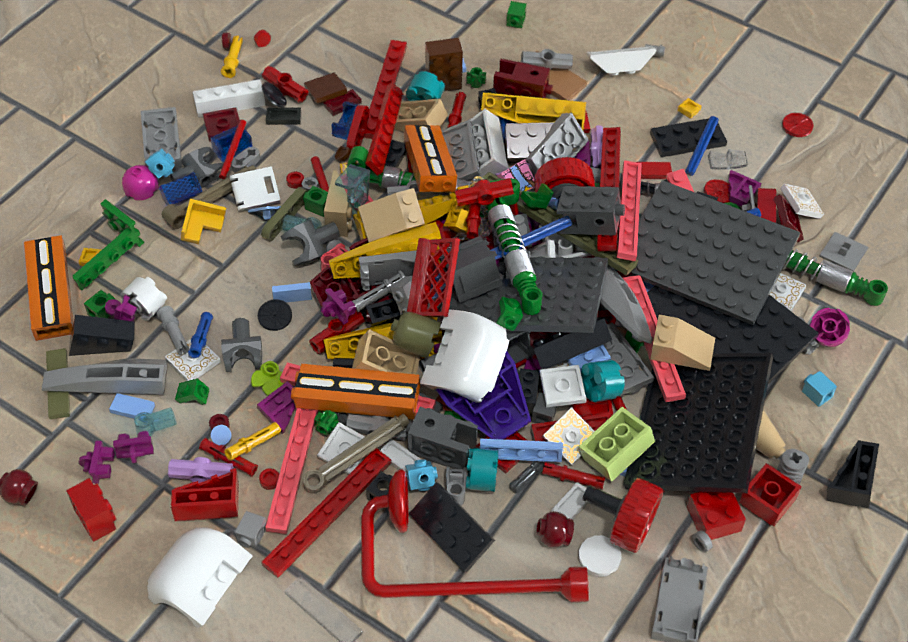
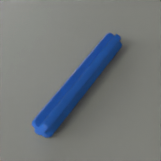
M710 116L685 170L686 174L693 176L719 121L717 117Z

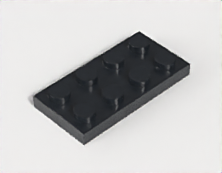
M709 118L651 128L650 135L660 157L694 152ZM717 123L706 150L727 145V140L719 123Z
M437 482L409 512L410 516L464 572H468L495 541Z

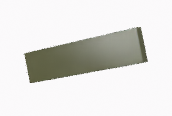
M66 348L46 351L47 371L68 368ZM47 391L49 419L70 417L69 392Z

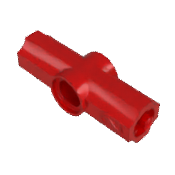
M270 66L264 69L262 78L275 85L283 95H289L301 103L306 100L308 90L292 80V76L289 73H281Z
M510 178L495 182L480 180L473 187L455 190L458 207L477 202L481 205H488L495 198L514 194Z
M356 310V313L348 316V323L342 324L338 318L332 319L328 323V327L310 339L309 343L317 354H321L326 350L324 339L352 332L365 322L364 317L360 311Z

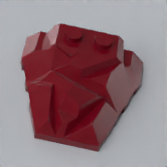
M365 238L354 243L349 249L352 250L367 244L368 239ZM326 267L310 281L321 307H323L322 303L327 299L325 290L331 288L333 292L342 289L346 295V302H343L345 304L356 300L381 285L369 286L370 290L365 291L361 287L360 277L334 279L331 267ZM387 294L372 304L392 299L393 295Z

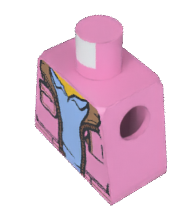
M525 159L497 175L501 179L513 178L518 180L521 191H530L534 188V178Z

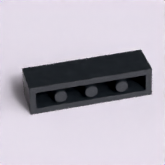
M597 317L593 333L553 332L550 334L551 337L545 340L540 338L533 341V345L528 346L536 369L541 370L612 341L605 318Z

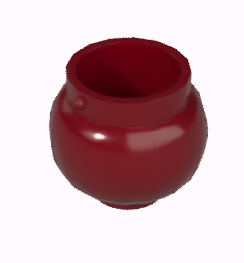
M14 469L10 473L5 472L0 479V496L10 504L25 506L33 497L38 487V482L33 480L30 473L22 469Z
M556 511L548 512L543 518H539L536 534L539 535L541 542L545 546L556 548L562 545L569 546L574 533L573 519L567 518L563 513Z

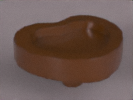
M340 146L335 153V159L338 162L347 159L351 149Z

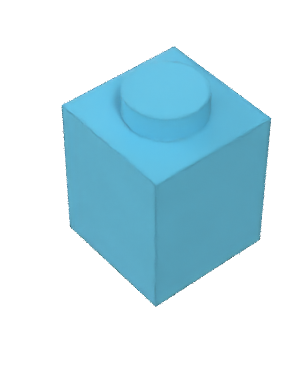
M819 371L814 375L810 374L806 377L802 392L820 407L833 397L837 386Z

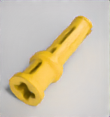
M239 36L232 38L228 56L224 58L221 74L226 78H233L236 74L235 68L239 64L237 58L243 42L241 37L238 41Z

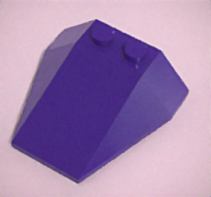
M507 351L492 392L488 391L481 398L482 402H473L456 393L436 389L447 407L466 421L478 425V430L490 439L504 440L531 422L515 362Z

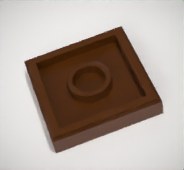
M335 72L304 82L305 88L316 104L348 93L346 86Z

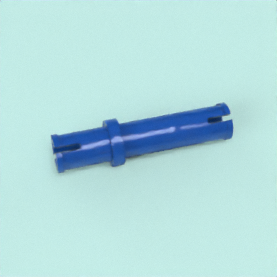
M209 312L202 313L196 332L191 338L188 354L192 358L200 357L202 348L206 345V336L213 320V315Z

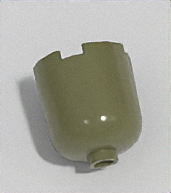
M405 312L398 320L394 319L390 330L394 331L393 341L398 347L426 358L434 346L431 340L433 334L438 335L441 322L414 312Z

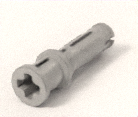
M399 270L395 276L390 279H384L383 284L353 300L352 302L355 304L356 310L359 312L385 295H391L390 287L405 277L403 272Z
M171 306L159 308L156 314L158 319L162 321V328L168 331L177 353L182 355V349L183 353L186 354L189 351V346L178 327L179 320L174 317L173 308Z

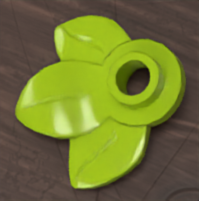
M273 361L263 363L260 370L255 371L251 377L252 387H262L263 392L267 396L284 384L280 381L282 372L279 370V366Z

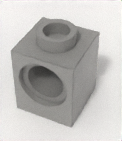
M246 511L235 530L237 542L243 547L256 549L266 531V518Z

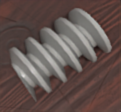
M788 449L783 453L777 470L797 484H800L809 463V456L797 449Z

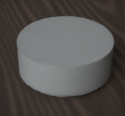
M699 530L693 535V542L701 552L706 553L712 549V541L704 531Z

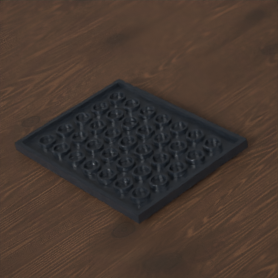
M654 286L647 292L657 320L659 315L679 318L715 338L713 354L772 353L773 361L768 384L819 335V332L771 295L768 296L754 325H751L657 286Z
M772 353L713 354L710 371L675 364L686 396L683 400L665 402L652 368L651 373L654 376V381L648 384L640 420L651 427L655 442L628 466L623 484L625 489H630L633 482L640 478L666 491L748 493L773 361Z

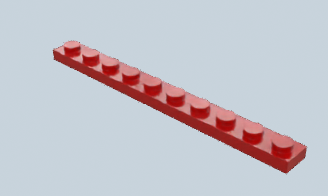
M621 127L603 128L600 187H619ZM618 229L616 235H598V251H617Z

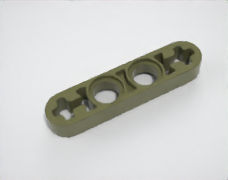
M298 187L265 224L261 232L262 237L272 241L304 205L303 197L308 190Z

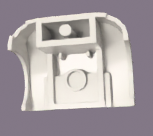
M449 310L448 317L443 318L440 326L441 329L445 330L434 364L433 366L426 365L420 384L432 390L438 388L456 393L473 402H482L481 398L488 391L492 392L507 351L509 340L506 338L507 329L475 313Z
M205 527L194 528L182 534L150 575L147 587L148 598L155 605L165 603L176 608L195 627L199 628L207 621L214 611L217 602L253 555L220 531Z

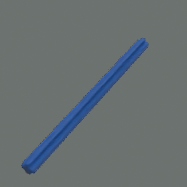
M565 216L522 235L524 247L572 225L569 216ZM499 246L490 250L497 253L495 260L502 257V251L499 249ZM440 273L435 278L436 282L442 277Z

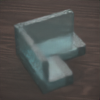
M350 164L335 181L336 186L347 189V202L353 203L355 208L364 205L368 201L370 170Z

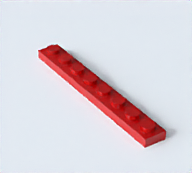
M390 41L369 108V119L363 138H373L387 85L392 82L396 85L407 49V42Z
M393 82L387 85L365 163L377 176L383 172L403 97L402 90Z
M378 449L372 451L262 561V566L279 578L366 490L379 473L383 472L391 464V458Z

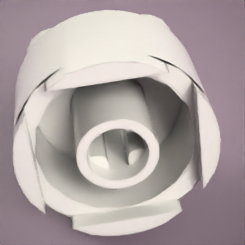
M136 277L120 294L123 297L125 295L130 297L129 303L137 307L135 315L137 313L141 314V319L145 321L150 320L167 300V296L155 287V282L149 277L145 279Z

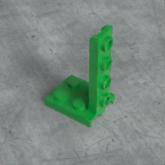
M106 199L100 203L103 209L102 214L108 219V226L114 231H119L120 234L73 275V279L81 291L89 286L100 274L104 273L110 265L116 262L127 250L131 249L134 244L138 247L144 244V241L139 237L141 235L139 230L134 227L135 221Z

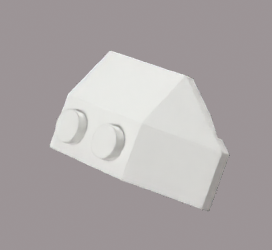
M647 46L587 52V56L605 72L609 73V75H619V72L633 74L635 71L643 68L656 53V48Z

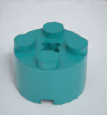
M421 71L413 76L406 90V97L409 101L440 99L445 86L442 81L439 82L436 75Z
M603 360L587 363L582 366L581 377L585 395L590 401L611 400L623 393L625 380L624 376L620 375L619 370L622 369L614 360Z
M469 449L466 489L495 492L499 450Z

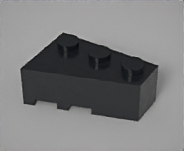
M75 315L70 335L69 356L130 352L134 342L135 321Z
M857 441L846 458L844 465L838 470L833 482L829 484L826 501L869 509L879 450L878 443Z

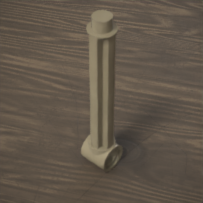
M251 165L249 167L244 166L243 169L239 170L234 174L244 173L257 169L254 165ZM229 176L191 199L212 203L233 190L231 183L235 181H230ZM190 199L177 206L169 204L163 209L162 217L172 228L179 229L183 226Z
M406 415L394 416V418L320 468L307 471L303 477L304 488L310 493L320 492L328 481L400 432L405 431L404 427L410 423ZM311 477H317L320 482L316 486H311L308 480Z

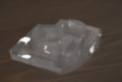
M729 149L727 153L710 151L708 154L710 169H737L747 167L748 165L745 151Z

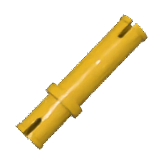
M273 422L271 425L247 438H240L236 444L225 448V456L231 461L243 453L251 452L252 448L279 435L281 432L280 426Z

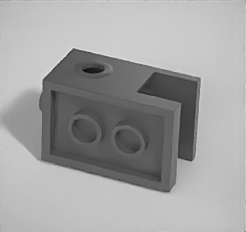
M563 186L557 214H563L562 217L569 216L572 225L561 230L560 234L616 235L620 216L625 214V205L621 204L619 187Z
M420 407L414 421H409L410 423L406 428L408 433V451L419 458L446 467L449 466L452 469L467 467L469 448L474 449L477 445L478 425L470 421L456 419L449 414L438 413L431 408Z

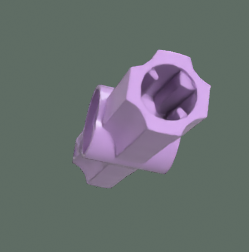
M596 126L591 129L590 157H592V167L601 169L602 126Z
M197 457L194 461L171 459L168 466L169 478L190 479L192 482L198 481L200 483L211 479L213 475L221 476L230 473V470L234 467L231 463L211 462V460L204 457Z

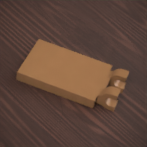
M552 68L549 75V84L553 85L551 95L559 100L570 101L587 86V81L568 69Z

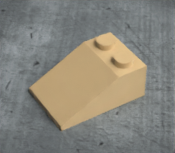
M441 99L401 102L394 129L404 132L405 125H439L441 127L448 114Z
M333 170L324 209L325 225L334 222L340 236L348 237L349 230L353 229V219H350L352 217V207H349V198L337 170Z
M414 188L391 194L358 207L368 243L425 224Z
M659 315L650 360L710 371L715 338L679 318Z
M368 330L358 341L352 368L417 374L420 356L398 347L392 339Z

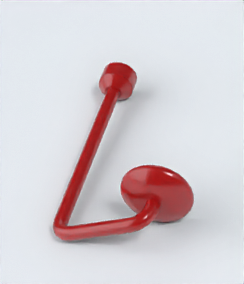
M398 469L390 481L388 495L374 497L363 509L361 517V574L363 585L374 596L391 598L561 592L570 602L589 601L587 566L569 567L559 579L380 584L376 581L374 575V515L379 509L388 508L394 527L400 533L407 531L409 500L406 472L403 469Z

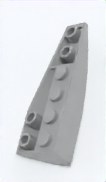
M608 265L600 303L632 333V337L635 340L651 344L653 340L649 326L635 294L618 272Z
M126 358L44 372L42 391L164 395L168 361L163 359Z

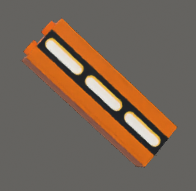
M405 125L404 143L419 192H455L457 174L440 126Z
M62 235L25 241L30 320L34 338L38 341L71 335L73 313L66 247Z
M301 364L300 370L295 375L296 386L291 390V399L294 400L296 408L393 418L394 416L399 417L405 414L408 419L414 420L421 388L420 375Z

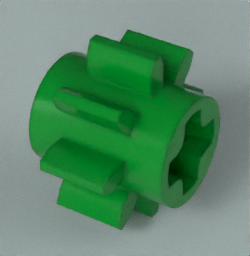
M478 67L472 68L470 72H467L466 83L470 84L473 88H480L482 84H486V72H483Z
M330 410L323 411V413L318 412L314 418L316 421L315 429L323 435L333 432L339 423L338 416Z

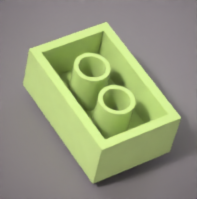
M621 407L578 447L584 461L612 482L655 442L650 426Z

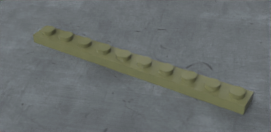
M488 172L478 181L500 180L501 178ZM520 190L519 201L517 202L518 211L527 214L528 217L543 226L562 218L563 215L557 214L555 210L548 206L547 208L536 207L534 209L526 206L520 197L522 193ZM560 231L557 232L558 235L591 255L608 258V265L626 276L638 264L637 259L636 261L617 258V251H598L597 235L560 234Z

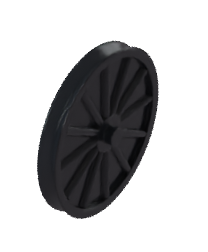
M264 82L261 87L265 96L278 107L283 108L287 105V100L283 93L275 85Z
M279 299L269 300L259 308L258 321L263 328L270 331L284 329L291 322V308L285 301Z

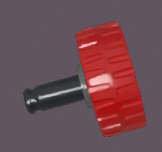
M561 157L546 162L537 170L534 188L535 192H538L540 185L546 184L553 191L552 197L558 199L561 197L563 186L595 187L593 171L587 163L577 158Z
M637 478L631 485L627 495H624L622 499L600 489H594L591 485L586 488L582 499L585 502L588 501L591 505L614 514L615 523L611 531L610 542L627 551L637 553L653 523L664 490L651 482Z

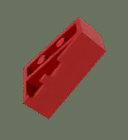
M236 468L231 469L230 473L221 476L213 475L211 479L200 483L195 481L172 489L171 510L174 521L238 517L239 480Z

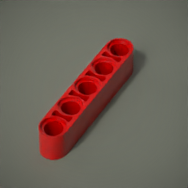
M758 188L757 208L761 212V218L776 223V202L774 198L776 196V189Z

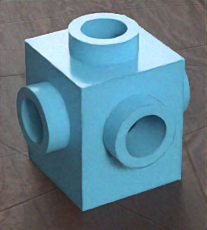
M162 148L145 161L149 166L148 169L158 179L162 176L164 178L169 176L175 166L173 157L169 153L166 154Z
M421 459L414 461V464L405 465L408 486L411 490H429L435 484V479H438L436 466L433 467L430 461Z

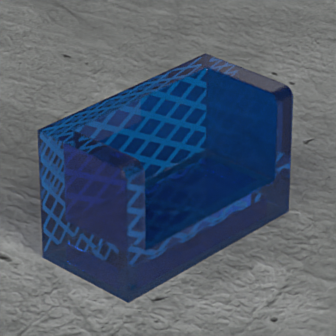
M343 102V114L339 122H333L331 125L333 137L348 139L355 109L358 104Z
M238 126L211 137L212 150L222 163L226 159ZM245 128L234 157L246 148L253 147L252 137Z
M194 172L158 187L166 206L176 204L203 192Z

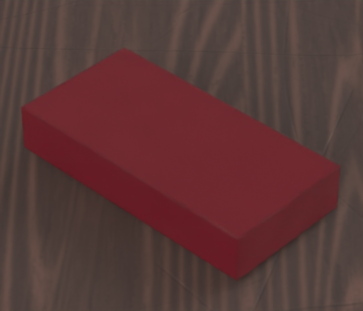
M351 89L347 94L325 101L324 107L332 116H335L361 104L362 99Z

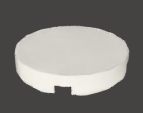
M603 535L587 538L581 544L578 553L580 565L587 566L588 574L596 577H606L616 571L622 558L619 546L611 543L610 538Z

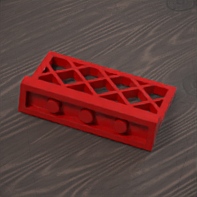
M419 238L407 312H414L425 317H448L460 239L429 240ZM452 244V249L448 253L446 249ZM443 254L445 258L439 263L438 259ZM449 264V268L445 273L443 268ZM440 273L442 277L436 282L435 278ZM446 283L445 290L442 292L440 287ZM437 292L439 297L433 301L432 297ZM442 302V311L439 312L437 307Z

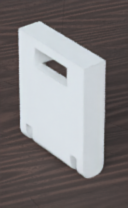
M272 166L230 176V181H235L231 185L236 205L244 203V205L237 207L238 211L280 203ZM271 178L274 193L268 194L264 180Z

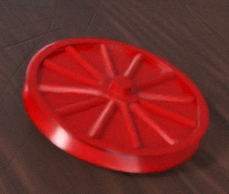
M790 113L784 117L782 127L785 132L792 136L805 137L812 132L814 124L811 118L805 114Z
M713 179L706 183L704 187L705 194L717 197V201L722 203L730 202L729 183L718 179Z

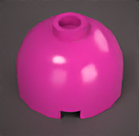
M145 165L130 167L122 177V187L125 195L133 197L137 201L151 198L156 189L157 191L159 189L157 176Z
M824 308L812 317L810 326L819 332L815 340L820 345L836 347L847 339L850 332V322L847 315L840 309Z

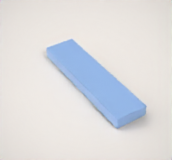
M480 438V449L499 450L498 459L562 462L563 442Z

